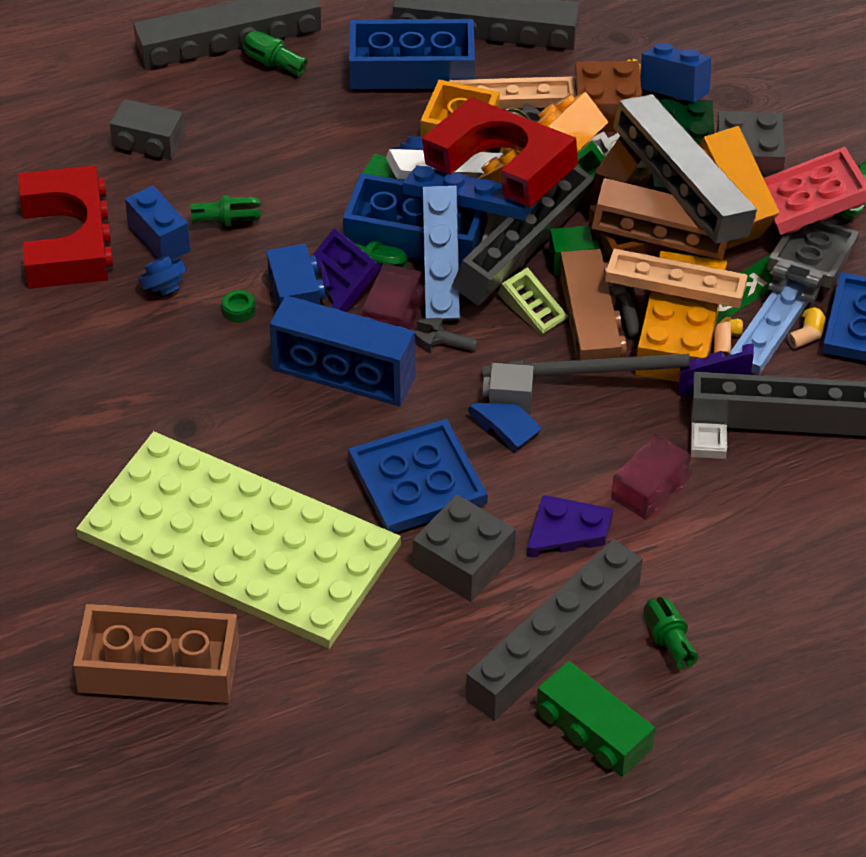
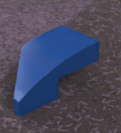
M474 403L467 410L486 432L493 429L513 453L538 435L542 429L518 404Z

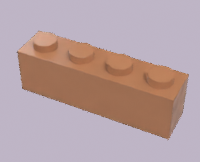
M606 178L603 179L591 229L723 260L728 241L715 244L672 194Z
M601 249L561 252L560 280L567 315L569 316L568 320L576 360L621 358V356H626L627 353L625 336H619L618 332L621 330L620 312L613 309V306L616 305L613 286H608V282H605L609 262H603Z

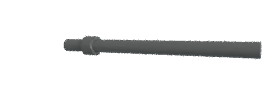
M688 353L525 363L524 360L510 361L509 364L534 366L533 377L687 368L691 366L690 354ZM492 365L483 366V378L484 376L491 377Z

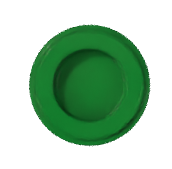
M234 290L227 293L222 299V313L229 321L245 322L251 319L256 312L255 298L247 291Z

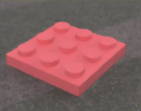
M846 147L764 178L779 210V214L773 222L780 235L797 232L805 225L816 221L828 220L836 213L847 209L859 208L866 202V179Z

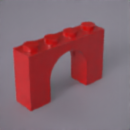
M472 97L467 99L422 137L425 165L450 175L481 151L492 148H511L520 151L515 158L501 169L503 197L528 207L534 205L578 165L576 137Z
M96 165L18 173L23 219L63 215L77 218L84 223L79 230L62 238L23 242L24 267L28 289L107 281V267L113 266L111 246L105 247V243H111L109 223L103 224L102 221L109 220L107 200L100 201V198L106 197L105 179L98 178Z

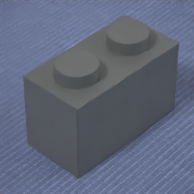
M124 99L110 122L112 147L172 160L185 137L183 112Z

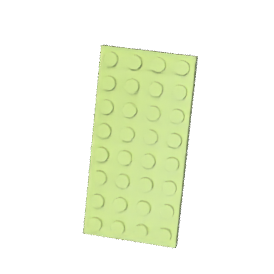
M154 431L76 528L77 537L328 649L331 648L401 546V536Z

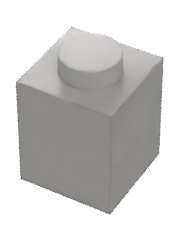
M492 363L491 377L484 376L483 397H488L489 403L518 404L530 415L534 366Z

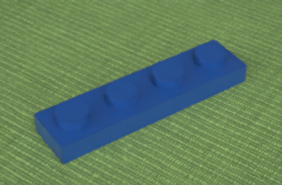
M416 165L402 182L403 194L423 198V187L457 186V206L525 220L537 204L536 202L531 207L503 197L502 183L493 182L489 179L464 176L456 172L450 175L429 166Z

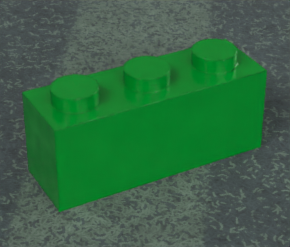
M570 661L566 662L538 687L536 710H538L540 716L546 722L557 725L567 733V736L574 744L586 748L595 755L603 767L614 770L621 777L653 749L656 727Z

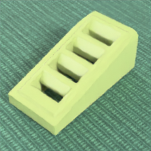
M528 267L504 281L500 286L498 295L541 336L561 325L569 318ZM524 289L526 293L520 295L518 292ZM531 297L535 299V301H533L530 304L526 303V300H528ZM540 305L544 307V309L538 313H535L533 311ZM551 313L554 318L544 324L541 318Z

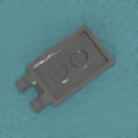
M816 221L803 226L797 232L785 233L768 260L767 269L771 270L773 275L768 289L782 293L787 279H792L805 285L800 299L814 303L821 286L831 289L855 248L860 232L829 222Z

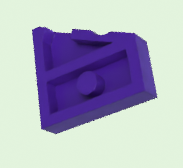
M333 228L314 252L317 265L322 270L324 286L329 290L333 301L331 307L347 312L383 267L336 228Z
M754 344L742 345V352L726 357L720 351L709 354L705 358L691 359L690 367L680 368L678 396H691L694 372L751 375Z
M543 495L527 547V557H539V551L559 548L560 553L574 551L579 547L591 548L605 545L613 517V509Z

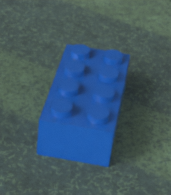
M350 20V89H435L438 80L475 79L474 20Z
M360 173L343 216L344 235L356 244L367 246L371 241H378L382 245L403 250L408 258L424 260L423 198L403 194L402 182L404 180ZM457 206L459 267L463 259L480 243L487 218V212Z
M287 295L270 322L273 371L401 407L415 379V331Z

